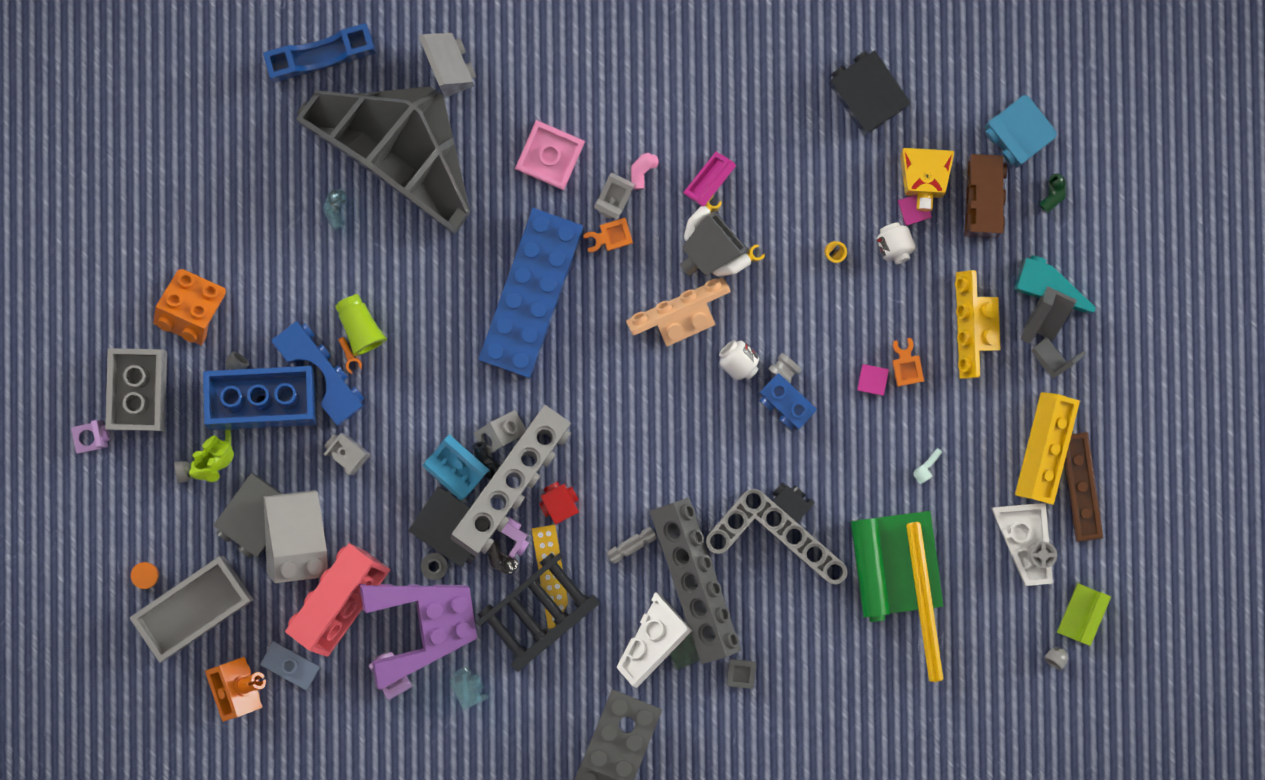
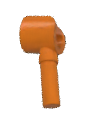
M345 337L338 339L347 359V371L353 374L349 367L351 361L358 362L360 369H362V361L353 356Z

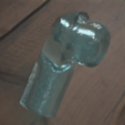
M341 189L330 191L323 207L332 230L345 225L338 212L340 205L347 198L346 193Z

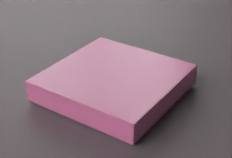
M536 120L515 170L564 191L585 141Z

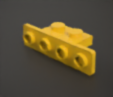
M968 270L956 272L955 281L960 379L980 377L979 351H1000L998 297H977L976 271Z

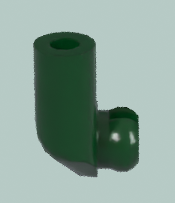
M1055 173L1049 177V195L1039 203V206L1046 214L1066 198V180L1061 174Z

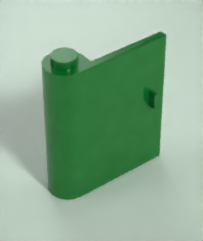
M931 511L850 521L863 617H869V622L885 620V615L890 613L919 610L906 527L908 523L920 522L933 608L944 607Z

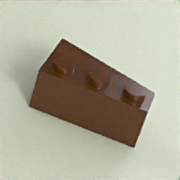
M971 154L968 157L964 237L997 238L1004 232L1005 217L1003 216V205L1006 202V189H1003V179L1007 177V163H1003V156Z

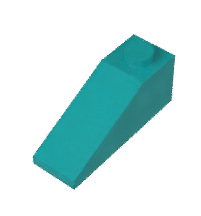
M1031 255L1030 259L1025 258L1022 261L1013 291L1040 299L1048 286L1076 299V304L1073 307L1074 310L1087 314L1095 312L1096 307L1052 265L1046 264V259Z

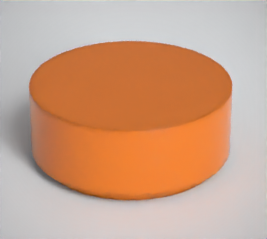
M141 562L133 567L131 580L136 587L148 589L158 582L159 571L154 564Z

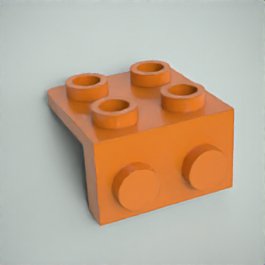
M179 269L155 307L153 324L163 331H170L188 342L202 346L207 337L209 322L224 299L226 289L189 271Z

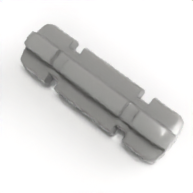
M648 527L641 531L640 535L636 534L619 544L618 548L614 547L609 550L607 556L615 564L621 561L623 556L627 557L644 547L645 543L649 544L656 540L657 536L653 529Z

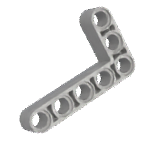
M758 489L745 491L706 537L705 543L711 552L716 554L724 553L755 519L825 581L831 584H839L847 577V568L843 562ZM751 493L757 494L761 500L760 505L755 509H751L746 505V497ZM770 511H776L780 514L781 521L777 526L772 527L766 522V516ZM734 513L741 515L743 518V524L738 529H732L728 524V518ZM790 529H797L801 534V539L796 544H790L787 541L786 535ZM714 534H721L725 538V545L721 549H714L710 544V539ZM813 546L818 547L821 551L820 559L815 562H811L807 558V551ZM837 564L841 568V575L837 579H830L827 575V569L829 566Z

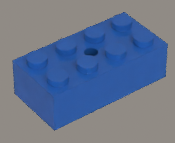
M312 366L203 371L204 425L209 431L317 425L315 371ZM259 397H266L264 401L257 403Z

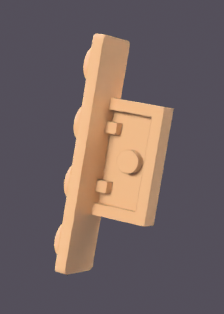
M723 277L711 279L705 285L695 290H687L675 299L662 301L656 307L646 312L634 314L630 319L626 320V323L632 335L639 334L657 325L666 346H670L715 325L707 303L730 293L729 286Z

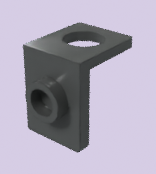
M1047 337L1031 350L1042 367L1047 370L1053 379L1073 366L1086 354L1083 350L1066 362Z

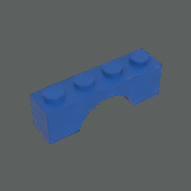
M367 23L342 29L338 33L316 42L302 45H287L263 52L269 77L274 83L377 54Z
M295 321L273 338L271 342L287 362L309 361L321 369L326 379V393L320 405L335 424L341 426L365 407L361 402L365 398L356 386L353 388L349 387L345 381L348 376L339 365L334 367L328 360L331 354L323 344L318 346L314 342L312 337L315 334L307 323L301 325L300 322Z

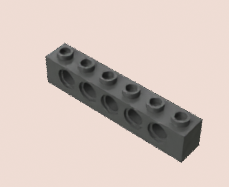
M688 497L650 510L688 626L692 630L691 635L701 664L722 659L741 651L739 639L733 628L730 612L726 607L721 586L716 578L713 563L709 557L704 536L700 531L695 516V509L691 504L690 498Z

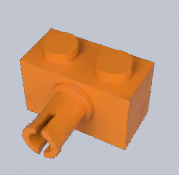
M245 657L205 670L222 722L263 708L257 690L265 687L266 680L258 681V679L265 676L260 672H255L251 675V670Z

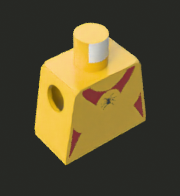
M902 149L900 160L904 192L906 196L917 195V211H932L933 197L942 198L944 196L954 151Z

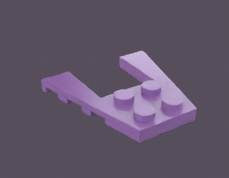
M359 584L362 606L366 613L416 601L423 648L372 661L375 685L378 689L396 682L477 639L470 588L467 585L419 586L408 584V586H393L392 584Z

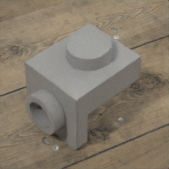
M611 172L594 208L599 210V213L604 217L618 219L635 184Z

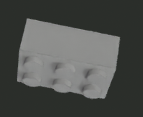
M108 348L106 430L165 431L167 351L162 349Z

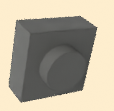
M729 659L727 686L754 689L756 661Z

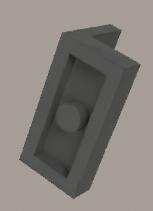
M1047 286L1025 324L1021 340L1030 344L1036 333L1054 341L1077 300Z

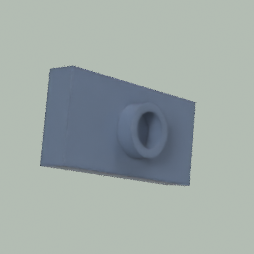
M276 641L272 642L260 664L306 691L311 686L321 667Z

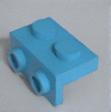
M450 434L422 465L461 501L465 499L489 471L486 466Z

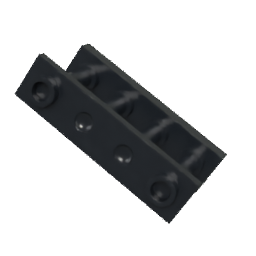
M550 553L539 562L543 566L494 608L489 604L477 614L481 618L476 622L477 625L481 626L487 621L512 651V657L515 660L511 663V666L516 672H519L601 603L594 594L590 598L587 594L583 595L558 565L557 562L563 557L560 553L556 556ZM548 569L575 601L574 605L577 608L569 615L566 611L562 612L536 580ZM526 587H529L555 619L553 622L556 626L549 632L545 628L542 630L516 598ZM506 604H508L534 636L532 639L536 643L530 648L521 647L495 615Z

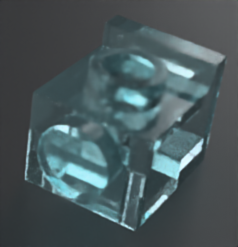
M468 666L453 672L454 678L450 680V683L463 710L488 699V693L482 694L480 691L484 687L478 674L473 675Z

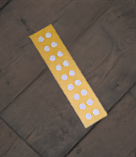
M555 525L532 528L538 570L543 567L539 562L550 553H553L555 556L560 553ZM560 559L557 563L562 568V562ZM548 569L540 576L541 586L564 612L568 605L567 592ZM545 608L548 629L554 628L556 626L553 622L555 619Z

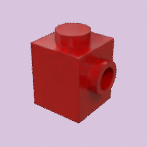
M555 482L543 488L545 494L541 495L543 501L539 503V506L545 517L551 516L555 525L579 513L575 504L579 499L572 486L567 488L565 484L560 486L558 482Z

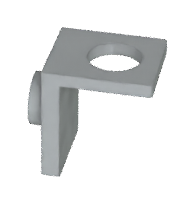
M516 410L486 424L473 434L478 442H485L484 433L490 436L492 446L486 444L488 455L504 445L522 437L526 428Z

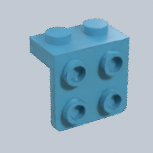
M1027 95L1020 97L984 126L987 137L992 143L999 145L1003 150V157L1010 165L1014 164L1016 168L1057 136V131Z

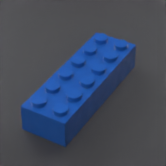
M532 208L480 353L479 361L529 379L531 378L583 233V225Z

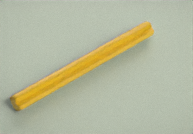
M920 522L908 523L906 527L928 677L930 682H939L943 680V672Z

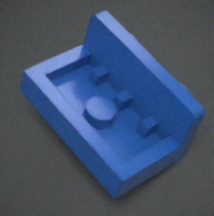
M776 374L758 393L762 396L759 401L769 411L777 410L782 415L779 420L790 430L793 427L797 430L800 429L817 410L780 374Z

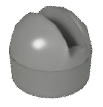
M187 461L174 462L177 483L191 480L192 477L189 475L191 463Z
M1054 647L1048 651L1044 660L1053 668L1061 671L1067 664L1068 654L1064 649Z

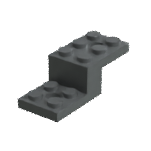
M612 689L574 780H634L662 709ZM624 717H630L635 722V727L630 732H623L619 727V722Z

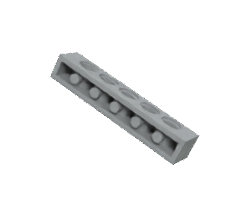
M544 405L453 531L450 539L475 557L480 552L485 554L494 542L491 539L493 533L496 530L501 532L510 520L506 517L511 508L517 510L525 499L521 495L527 486L532 489L540 478V475L537 474L538 470L542 465L548 467L556 454L552 452L557 444L563 446L570 436L571 432L568 431L571 423ZM537 435H548L551 443L548 445L540 444L537 441ZM524 455L532 456L535 460V465L531 467L525 466L521 461V457ZM510 476L516 477L520 482V486L510 488L506 484V478ZM500 498L504 502L505 507L501 510H495L492 508L490 500ZM477 520H485L489 525V529L485 532L478 531L474 524Z

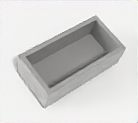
M219 556L132 615L130 620L160 663L182 650L254 599L225 556Z

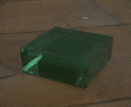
M691 634L670 653L677 670L700 660Z

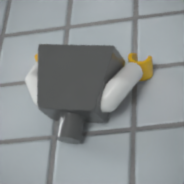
M708 201L705 206H701L688 219L684 233L686 242L682 246L688 257L680 263V266L689 276L698 269L706 276L710 273L716 276L736 274L749 266L751 261H760L765 256L763 254L759 258L755 257L753 249L760 245H754L747 249L716 213L720 209L722 201L717 206L710 205Z

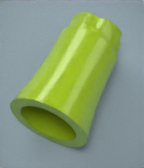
M358 294L346 297L335 305L339 313L338 317L349 339L353 356L368 353L387 341V338L375 323Z

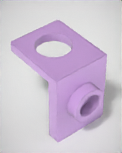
M94 420L90 424L71 428L76 453L108 447L107 441L110 440L109 430L105 429L106 425H104L103 421ZM84 430H90L94 434V442L89 446L83 445L79 439L80 434Z

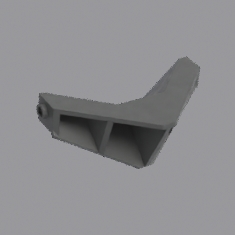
M431 86L357 94L317 90L309 102H304L298 110L296 121L300 125L348 155L454 235L471 214L444 96Z

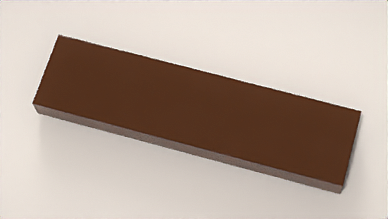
M1088 432L1072 434L1064 466L1075 541L1101 539L1104 537Z

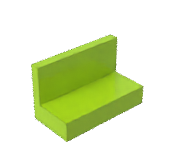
M1077 583L1057 633L1091 646L1111 596Z

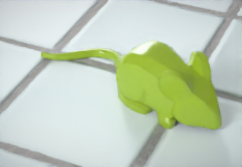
M230 429L225 430V441L220 440L214 435L203 443L202 447L204 450L196 451L192 454L194 461H192L189 475L192 478L208 482H216L220 478L218 471L227 467L234 457Z

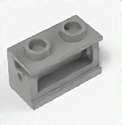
M340 433L339 436L334 434L324 446L327 449L324 455L333 456L334 460L346 469L345 472L348 475H355L371 455L347 434Z

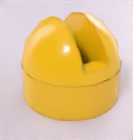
M832 241L826 245L824 253L829 261L839 263L846 258L847 248L839 241ZM838 245L840 248L830 257L829 253Z

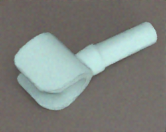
M937 448L923 465L915 469L914 477L920 484L933 476L928 468L941 455L942 451Z

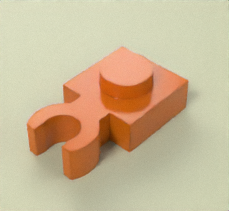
M626 218L600 225L602 233L587 232L583 235L584 239L591 237L596 240L595 246L587 248L589 253L598 251L601 245L604 244L606 245L607 252L633 244Z
M907 338L908 346L905 350L898 347L897 340L892 343L894 352L899 355V359L892 360L897 387L924 382L919 355L911 357V351L914 346L911 338Z

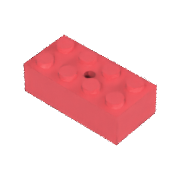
M348 543L347 546L338 552L332 567L322 574L317 588L306 596L304 606L299 613H295L290 618L285 632L307 650L328 657L363 609L359 584L380 585L391 569L367 551Z

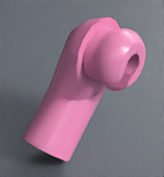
M644 153L632 164L631 182L635 184L634 190L644 189V174L649 169L658 166L659 160L656 155Z

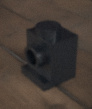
M783 482L772 493L775 496L773 502L797 523L815 503L812 499L806 502L804 500L805 493L795 485L790 488Z

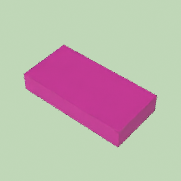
M716 151L683 193L702 207L705 206L736 167V164Z

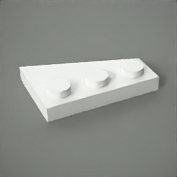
M1046 503L992 507L991 510L1024 585L1053 584L1052 567L1045 569L1035 567L1029 562L1027 556L1028 549L1033 543L1039 541L1049 543Z
M655 592L652 598L653 603L648 613H644L640 621L642 624L635 638H631L617 665V669L636 688L692 632L691 628L662 595Z

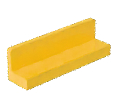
M1040 393L1015 491L1016 496L1054 505L1080 400L1060 394Z

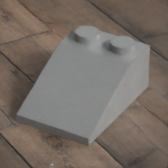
M453 33L422 34L419 36L445 98L474 86L472 79L476 78L471 63L465 64L462 54L466 53L460 38L455 40Z
M314 490L263 496L268 576L274 583L321 578L322 574L328 569L318 492Z

